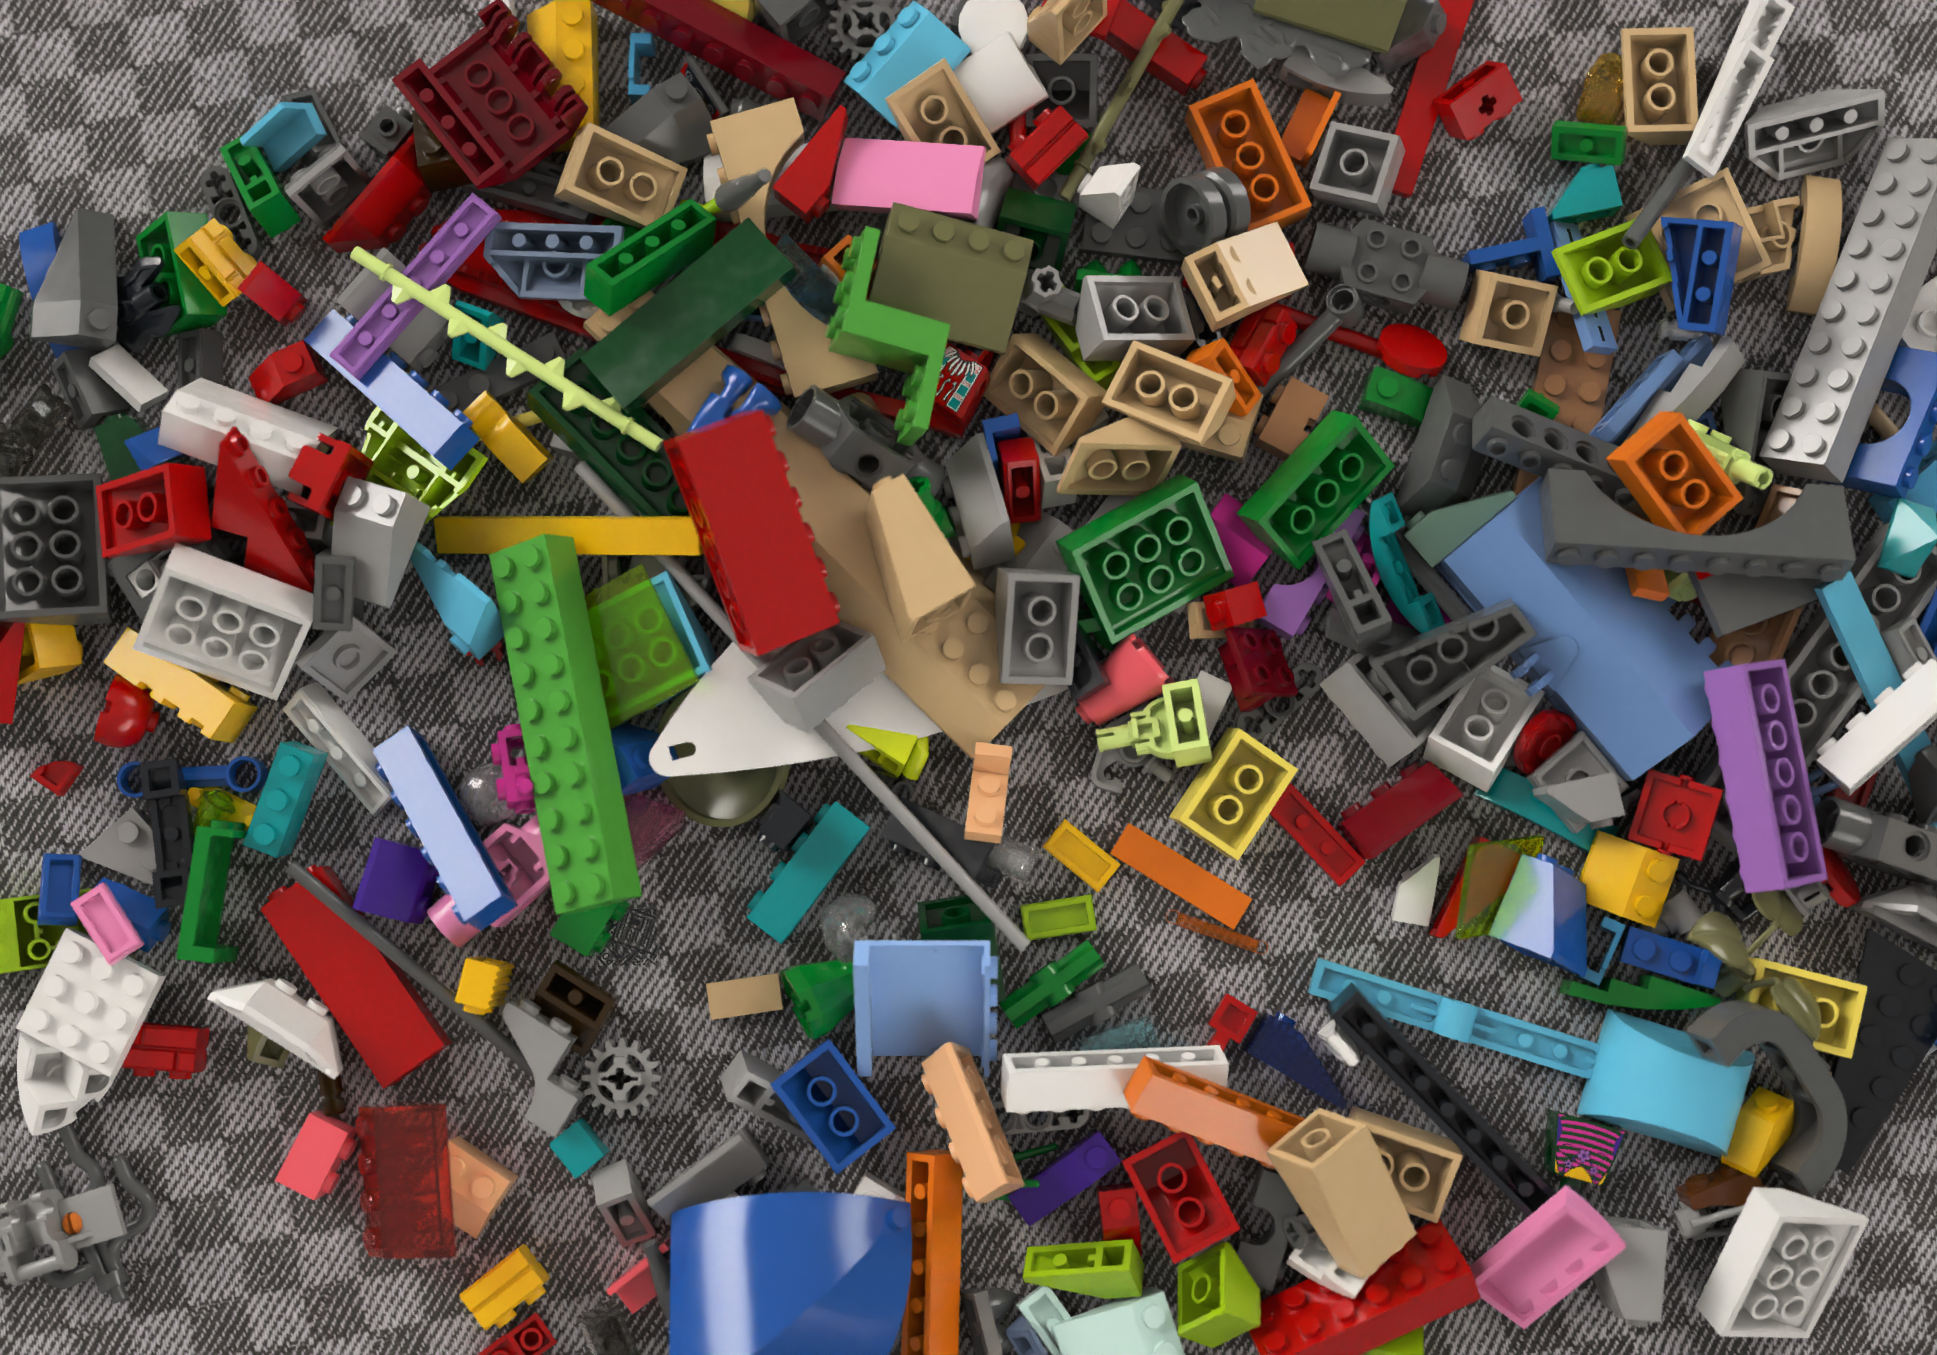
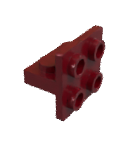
M1229 627L1224 631L1228 641L1217 649L1240 712H1251L1275 696L1293 697L1298 694L1294 682V674L1286 661L1282 650V642L1274 630Z

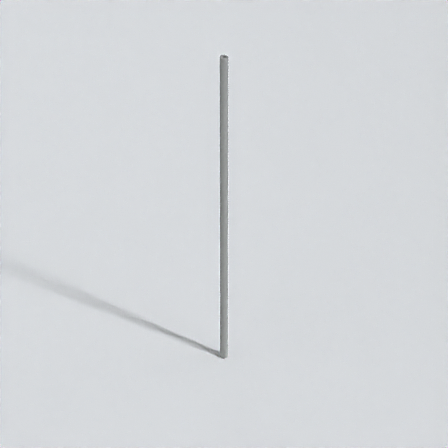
M582 461L575 467L574 471L616 516H636L586 461ZM653 555L739 648L727 613L673 555ZM742 651L758 669L769 661L765 654L755 656ZM824 719L814 730L1012 944L1022 952L1031 941Z

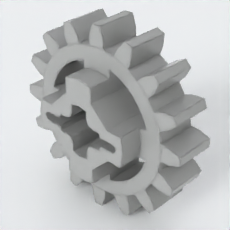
M837 0L839 11H830V19L834 23L828 24L829 34L833 35L831 38L833 48L841 47L839 53L842 59L850 54L852 55V65H855L870 51L876 39L885 33V29L882 28L885 24L884 20L887 18L890 26L897 20L901 9L900 7L892 8L893 0H849L847 3L844 0ZM845 21L848 22V26L850 27L847 36H845L843 32V26Z
M626 1037L619 1039L618 1046H615L611 1039L605 1041L606 1051L604 1052L599 1047L595 1048L592 1052L597 1059L586 1060L584 1063L587 1068L591 1069L590 1073L581 1076V1080L590 1082L591 1087L584 1091V1094L591 1095L594 1093L596 1098L592 1103L593 1108L604 1104V1115L606 1116L613 1109L617 1110L618 1118L625 1117L627 1109L630 1110L633 1116L640 1113L639 1103L648 1108L652 1105L648 1095H658L661 1091L654 1086V1082L663 1079L662 1074L654 1072V1068L660 1065L661 1062L660 1060L650 1061L649 1056L653 1049L650 1047L641 1051V1040H635L631 1046H628ZM615 1054L613 1065L609 1069L600 1070L604 1061L609 1056ZM632 1056L642 1063L644 1069H639L632 1062ZM623 1068L625 1075L637 1078L621 1086V1080L608 1077L617 1074ZM600 1085H605L613 1093V1099L604 1093ZM645 1085L641 1094L636 1099L630 1101L631 1090L635 1086Z

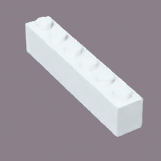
M1220 1045L1002 1054L1000 1093L1006 1112L1028 1114L1031 1111L1061 1113L1074 1109H1088L1091 1111L1119 1107L1129 1109L1123 1091L1144 1055L1224 1087H1227L1229 1063Z

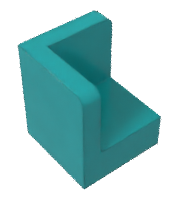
M583 1117L550 1143V1148L575 1179L610 1152Z

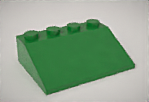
M1181 474L1173 476L1055 541L1067 570L1080 575L1079 591L1111 645L1235 576L1198 483Z

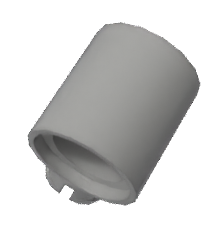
M1679 887L1667 894L1656 927L1653 928L1642 924L1638 929L1661 936H1666L1668 933L1672 935L1675 932L1677 935H1681L1690 931L1696 921L1703 916V913L1684 887Z

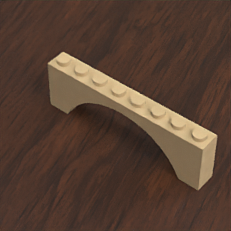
M794 97L710 121L712 133L706 135L712 156L719 154L723 165L722 168L717 169L721 185L738 177L756 173L763 168L771 172L772 179L770 182L763 185L741 208L730 212L733 224L742 223L749 217L765 236L766 214L772 186L787 160L805 142L804 130ZM785 286L764 302V305L759 307L764 326H772L775 339L769 340L775 362L782 360L786 373L780 375L785 395L793 394L795 403L800 395L812 385L830 394L878 379L876 364L828 351L831 341L830 338L825 337L828 325L805 310Z

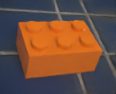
M1660 411L1605 458L1653 524L1671 531L1702 535L1744 499L1681 412Z

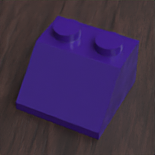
M375 837L352 909L407 923L423 924L424 919L428 917L427 910L433 905L431 897L437 883L436 877L439 876L436 867L431 866L422 855V847Z

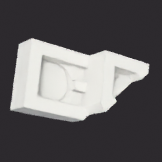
M1439 854L1430 855L1423 864L1411 871L1408 869L1401 874L1402 880L1398 882L1391 912L1393 921L1429 926L1440 865Z

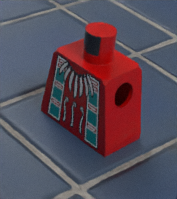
M946 343L932 409L965 430L991 380L988 369L981 364L990 351L968 345L964 351H961L952 344Z

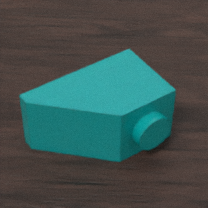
M1593 163L1581 167L1548 214V223L1558 221L1575 224L1613 216L1623 206L1614 165L1601 167L1599 163Z
M457 300L455 303V308L487 328L505 322L504 318L490 311ZM469 333L453 338L452 359L484 371L498 353Z

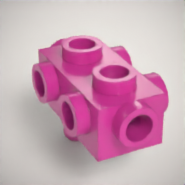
M511 724L505 726L504 731H497L498 743L491 744L493 765H501L502 778L496 779L498 801L506 800L507 809L515 808L516 814H529L537 811L533 794V783L530 778L521 724ZM515 749H521L524 751L525 756L518 757L515 760L511 752Z

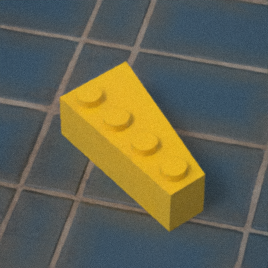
M127 627L103 663L140 689L148 687L151 689L150 697L160 704L173 710L178 707L180 711L177 716L186 723H192L201 728L200 733L207 738L234 743L258 709L257 706L248 701L251 695L237 686L232 685L229 689L220 683L218 679L134 650L133 647L140 630Z

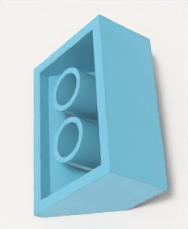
M913 0L909 6L899 13L897 20L890 28L876 39L873 47L863 59L851 68L850 74L843 82L868 107L900 131L885 98L943 58L946 59L952 71H954L971 49L935 15Z

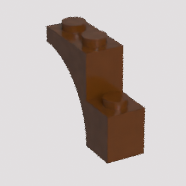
M1723 1163L1717 1171L1707 1175L1696 1174L1688 1177L1685 1180V1184L1677 1186L1675 1189L1680 1201L1694 1211L1708 1206L1726 1205L1739 1207L1745 1205L1753 1187H1764L1759 1174L1754 1178ZM1778 1187L1780 1189H1786L1801 1194L1797 1191L1790 1189L1789 1187Z

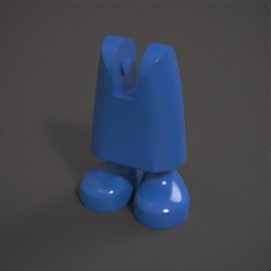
M727 365L721 372V378L724 382L720 395L713 392L709 394L687 432L743 411L763 410L764 414L774 416L780 411L782 405L767 388L760 383H756L740 408H736L733 411V404L739 397L750 390L753 386V380L741 369Z

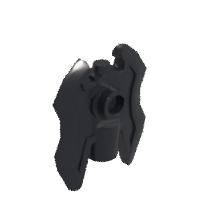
M161 257L140 258L136 261L132 271L125 276L117 277V327L123 333L117 335L116 339L128 351L141 353L148 341L154 337H165L180 312V306L177 305L159 309L169 299V293L165 286L154 282L165 266V261Z

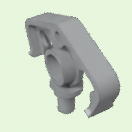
M1152 701L1142 704L1111 722L1105 728L1128 724V721H1131L1130 713L1143 711ZM1132 746L1105 750L1104 752H1100L1098 747L1091 771V781L1098 789L1121 795L1123 783L1117 778L1108 780L1104 776L1105 768L1116 761L1131 768L1143 766L1144 768L1141 771L1143 775L1146 773L1149 775L1154 774L1165 784H1167L1175 772L1161 762V758L1152 756L1151 753L1137 755L1136 748Z

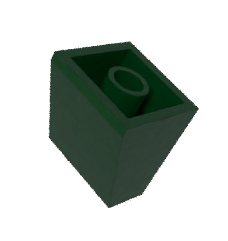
M126 414L110 416L105 419L104 424L94 427L111 481L141 471L124 441L153 429ZM182 458L172 462L188 465ZM207 485V497L209 499L214 497V493Z
M968 895L917 902L922 941H990V956L998 957V979H990V984H997V1003L1006 1001L995 925Z

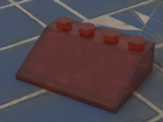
M397 1101L359 1107V1116L356 1118V1132L358 1137L361 1138L362 1153L358 1157V1168L364 1181V1191L361 1193L360 1202L363 1212L366 1213L367 1228L363 1232V1243L368 1251V1256L381 1259L456 1257L446 1103Z

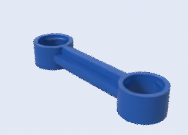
M248 756L237 757L228 765L181 767L187 788L230 786L238 792L254 793L263 788L268 777L265 764L257 758ZM129 762L119 770L117 786L124 795L133 798H143V791L136 793L131 790L128 778L135 768L140 767L139 763L144 762ZM245 762L252 763L258 773L255 783L248 788L241 787L236 780V771Z

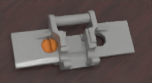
M114 1183L68 1198H64L58 1189H46L32 1194L31 1198L25 1200H12L0 1204V1214L8 1213L10 1215L0 1219V1274L6 1272L10 1284L20 1286L25 1284L30 1278L59 1269L64 1271L72 1270L78 1264L77 1249L128 1234ZM43 1244H51L55 1255L36 1261L32 1248Z

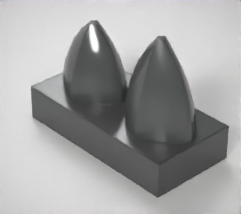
M971 1287L960 1291L975 1355H1007L1014 1348L1005 1332L1009 1326L996 1325L995 1320L1011 1308L1018 1295L1010 1290L995 1287L986 1289Z

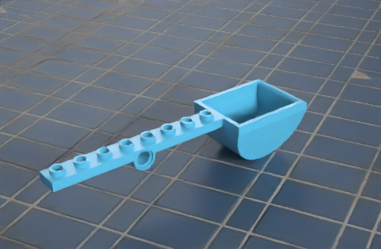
M1319 957L1317 958L1308 988L1309 994L1333 1000L1352 982L1387 1018L1430 1030L1465 1043L1469 1042L1586 1078L1577 1110L1579 1115L1718 1158L1728 1154L1744 1094L1755 1062V1056L1752 1052L1745 1050L1728 1068L1703 1058L1685 1031L1607 1008L1598 1042L1596 1043Z

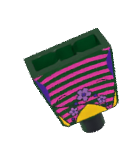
M1548 1109L1544 1169L1562 1175L1558 1191L1567 1185L1581 1196L1584 1182L1603 1186L1625 1138L1626 1131Z

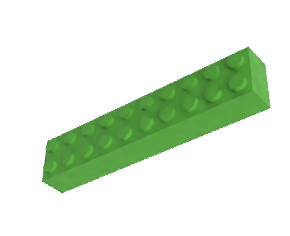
M542 534L489 554L529 773L533 783V794L556 915L594 910L642 897L574 538Z

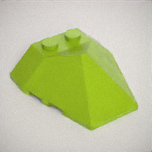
M378 406L367 420L364 430L368 433L360 451L374 462L365 481L406 492L430 506L423 526L469 488L489 459L472 447L450 471Z

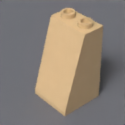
M904 473L894 479L891 476H887L875 483L864 513V519L893 619L902 643L964 608L976 586Z
M1318 1108L1266 1151L1269 1159L1340 1269L1365 1279L1376 1272L1382 1263L1395 1252L1401 1250L1405 1243L1417 1234L1367 1124Z

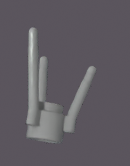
M1680 1201L1678 1203L1681 1209L1673 1211V1215L1683 1239L1692 1238L1693 1241L1708 1237L1730 1235L1733 1227L1708 1228L1712 1227V1222L1741 1214L1744 1205L1708 1215L1705 1207L1693 1211Z

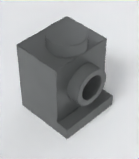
M385 104L365 131L361 130L358 136L368 148L386 161H389L413 134L412 115L399 105L393 110ZM394 124L393 130L391 132H388V130Z

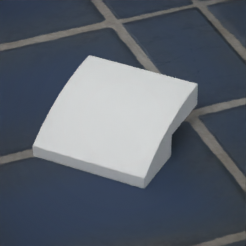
M1006 31L963 60L953 71L991 135L1049 98L1033 66L1028 64L1012 33Z
M1319 1236L1309 1240L1306 1247L1302 1249L1295 1248L1286 1263L1318 1284L1352 1299H1355L1369 1278L1368 1276L1362 1279L1340 1269Z

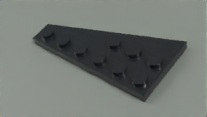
M1866 929L1865 945L1861 961H1858L1856 970L1857 978L1855 983L1868 986L1852 1059L1837 1056L1834 1072H1832V1077L1844 1098L1847 1111V1136L1842 1156L1837 1165V1168L1846 1174L1850 1173L1937 1039V970L1871 929Z

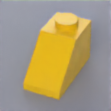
M1759 1086L1740 1108L1727 1156H1721V1162L1756 1178L1793 1132L1794 1101Z

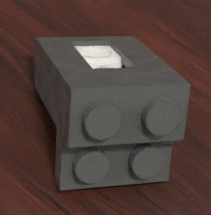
M211 527V540L188 546L241 566L239 555L230 548L222 537L223 533L216 528ZM172 549L116 557L106 564L142 623ZM153 574H154V576H155V584H154V585H153V582H152Z

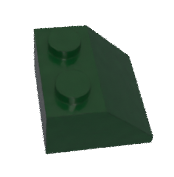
M1008 187L1000 212L997 230L1034 240L1028 269H1043L1049 265L1058 270L1060 275L1077 204Z

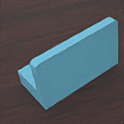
M280 102L240 138L242 146L263 147L274 172H285L324 138L327 133L312 103Z

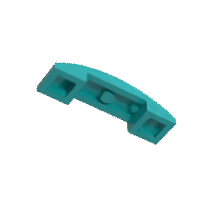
M1390 492L1371 502L1369 529L1372 552L1381 580L1392 601L1403 616L1423 634L1445 625L1433 592L1419 595L1395 535V531L1406 524L1394 494Z
M1502 768L1488 792L1476 787L1472 794L1555 834L1587 854L1590 851L1597 830L1616 836L1619 830L1614 825L1591 829L1590 823H1588L1578 833L1572 834L1551 807L1534 797L1532 789L1535 788L1527 778L1505 768Z

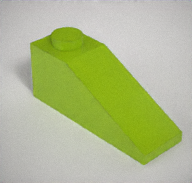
M1133 1239L1027 1247L1023 1280L1026 1283L1104 1299L1141 1297L1145 1265Z

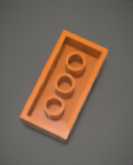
M1254 78L1188 106L1185 122L1206 169L1214 166L1228 168L1238 176L1246 189L1251 211L1248 231L1274 222H1278L1282 229L1306 218L1312 207L1311 202Z

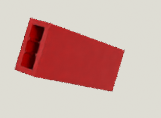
M314 864L306 868L308 872L350 907H353L354 899L331 866L317 867ZM298 882L289 888L285 885L267 896L269 902L262 906L260 910L383 1089L395 1085L452 1044V1041L403 970ZM355 910L356 912H358L362 917H364V918L367 920V918H366L365 915L362 913V911Z

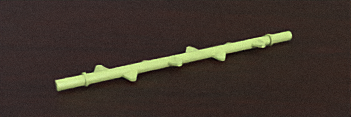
M356 246L350 254L351 259L378 275L381 281H387L393 285L391 301L394 304L399 305L414 298L449 321L447 332L449 337L455 338L469 333L507 357L506 375L510 378L529 371L564 394L562 408L565 411L584 406L620 429L623 435L628 434L654 452L661 448L664 440L634 422L633 417L628 418L621 413V406L613 397L601 401L565 378V360L563 358L557 357L543 364L506 340L508 328L506 324L500 323L487 328L450 305V286L444 284L428 291L395 270L392 264L384 263L361 247Z

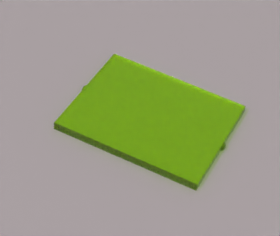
M638 565L600 588H594L591 593L585 595L610 730L648 709H654L657 704L700 681L644 565Z

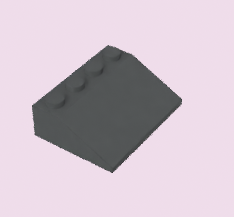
M100 473L0 477V622L72 626L112 623L110 570L106 565L109 559L102 558L96 486L104 484Z

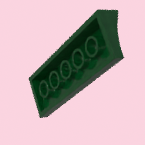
M748 217L588 350L580 359L630 416L797 275L795 267Z
M582 347L565 360V378L601 401L612 397L580 359L586 353ZM543 380L528 391L527 406L581 461L588 463L636 516H690L663 444L657 452H654L628 434L623 435L620 429L584 406L565 411L562 408L564 394ZM641 406L630 416L621 407L623 415L628 418L633 417L634 422L664 441L671 439Z

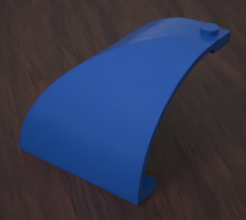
M785 1192L720 1199L697 1204L671 1213L669 1355H889L903 1318L910 1283L912 1262L910 1203L848 1193Z

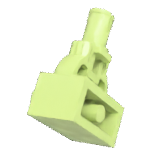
M1688 419L1689 424L1733 484L1737 485L1739 482H1744L1759 489H1766L1773 479L1772 470L1752 462L1749 453L1730 445L1732 437L1713 429L1707 435L1709 427Z
M1198 678L1162 685L1163 697L1149 703L1143 711L1130 713L1131 721H1128V724L1096 729L1100 752L1132 746L1136 748L1137 755L1151 753L1161 759H1175L1177 768L1213 762Z

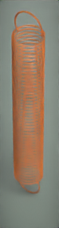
M1178 912V923L1176 921V926L1178 925L1196 932L1198 925L1199 930L1197 933L1216 938L1219 941L1224 939L1223 942L1256 952L1255 948L1258 939L1256 941L1255 938H1251L1248 935L1244 936V934H1239V932L1237 934L1234 930L1230 932L1229 929H1225L1222 926L1218 927V925H1213V923L1211 925L1208 921L1204 923L1201 919L1199 921L1196 917L1192 918V916H1187V914L1185 916L1184 913L1182 914L1181 912L1180 914Z

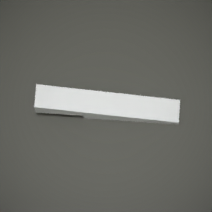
M1750 0L1682 157V159L1708 178L1716 175L1774 62L1770 55L1795 8L1787 0Z

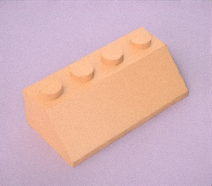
M953 1042L944 1044L921 1063L925 1072L921 1075V1079L928 1094L934 1095L938 1108L935 1109V1115L940 1126L943 1129L947 1128L952 1142L948 1144L954 1161L957 1164L961 1163L966 1177L962 1178V1182L967 1195L971 1199L974 1198L977 1203H988L1025 1186V1183L970 1048Z

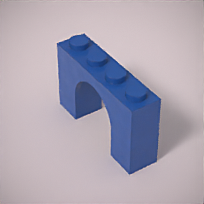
M1898 346L1880 391L1900 394L1911 401V410L1905 425L1895 435L1884 441L1871 444L1859 443L1843 483L1819 480L1820 482L1896 499H1905L1908 490L1913 489L1916 485L1919 463L1922 456H1927L1931 449V435L1937 423V352Z

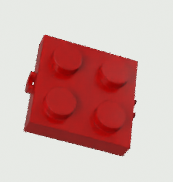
M1649 769L1628 839L1656 847V852L1669 856L1675 853L1703 862L1724 790L1694 782L1695 778L1680 774L1679 777Z

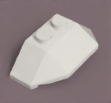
M269 978L225 987L211 992L207 998L208 1000L300 1057L333 1080L343 1070L334 1018L326 1014L329 1010L328 1007L314 998H310L308 1001L295 994L298 989L285 979L278 978L275 981Z

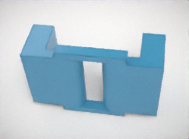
M630 33L628 95L632 104L651 90L650 85L640 84L641 56H656L657 46L652 33Z
M1606 916L1602 918L1598 929L1613 935L1598 971L1595 972L1587 968L1585 976L1577 975V979L1595 987L1600 985L1626 925Z

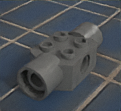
M1363 218L1352 230L1317 221L1306 251L1303 270L1334 278L1335 286L1339 284L1353 286L1363 304L1407 315L1418 302L1454 311L1464 290L1469 263L1436 254L1432 237Z
M812 385L800 395L788 416V430L822 450L830 465L836 471L852 475L859 480L864 488L871 492L873 485L887 476H891L894 479L903 473L908 480L916 476L927 477L932 485L930 491L933 497L936 496L945 477L943 466L925 456L916 442L912 446L897 443L899 431L894 430L895 422L851 394L837 400L819 387Z
M1828 796L1819 803L1815 809V816L1821 847L1838 852V858L1899 879L1937 886V827L1918 823L1916 827L1907 824L1909 818L1891 812H1886L1884 816L1872 809L1834 796Z

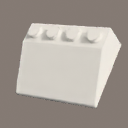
M199 378L176 390L162 410L158 444L217 465L219 443L231 428L235 426L247 438L252 453L259 464L266 469L271 484L301 496L306 486L290 479L288 474L302 447L308 445L326 454L329 447L318 441L317 437L319 433L335 439L339 428L204 378Z
M175 542L133 649L277 701L312 624L314 594Z
M1753 1187L1723 1251L1704 1286L1696 1308L1716 1332L1723 1337L1809 1338L1869 1219L1865 1215L1786 1189Z

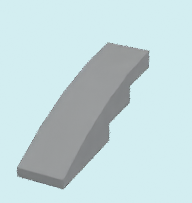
M1721 337L1703 366L1690 363L1671 392L1659 389L1625 441L1660 411L1681 412L1687 421L1688 419L1697 421L1725 390L1746 361L1735 342Z

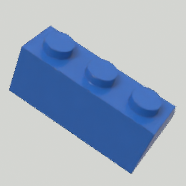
M829 1038L802 1057L770 1084L836 1174L840 1173L896 1129Z

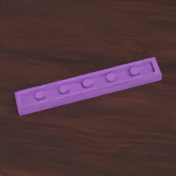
M472 192L402 271V274L428 291L444 285L499 223L502 217ZM392 284L329 354L331 358L357 380H360L425 307V305L414 298L399 305L394 304L391 301Z

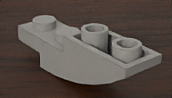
M1295 46L1293 55L1282 60L1274 58V60L1282 64L1278 75L1280 80L1301 91L1308 88L1329 99L1337 91L1341 93L1338 103L1357 106H1384L1394 90V87L1389 85V81L1384 76L1376 72L1370 73L1362 67L1352 68L1349 73L1339 77H1332L1314 63L1311 54L1304 46Z

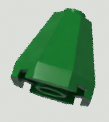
M854 958L791 965L779 971L788 999L791 998L794 1004L792 1010L809 1039L815 1040L826 1035L855 1007Z

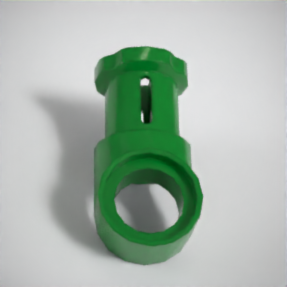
M921 476L909 479V483L944 537L948 539L956 536L957 532L946 506H942L939 500L934 499L930 491L932 485L929 479Z

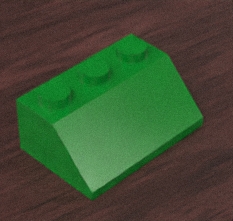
M166 211L136 236L140 258L161 257L165 261V266L154 282L165 286L169 293V299L159 309L173 305L180 306V312L165 337L190 330L212 327L227 316L228 304L222 307L174 252L177 246L208 223V217L205 213Z

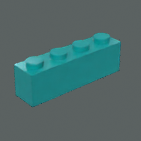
M837 801L832 806L826 803L813 819L818 824L811 834L808 835L805 832L801 834L791 848L796 853L788 864L781 861L769 877L774 881L765 893L759 890L747 905L751 912L746 918L780 944L785 943L871 830V827Z

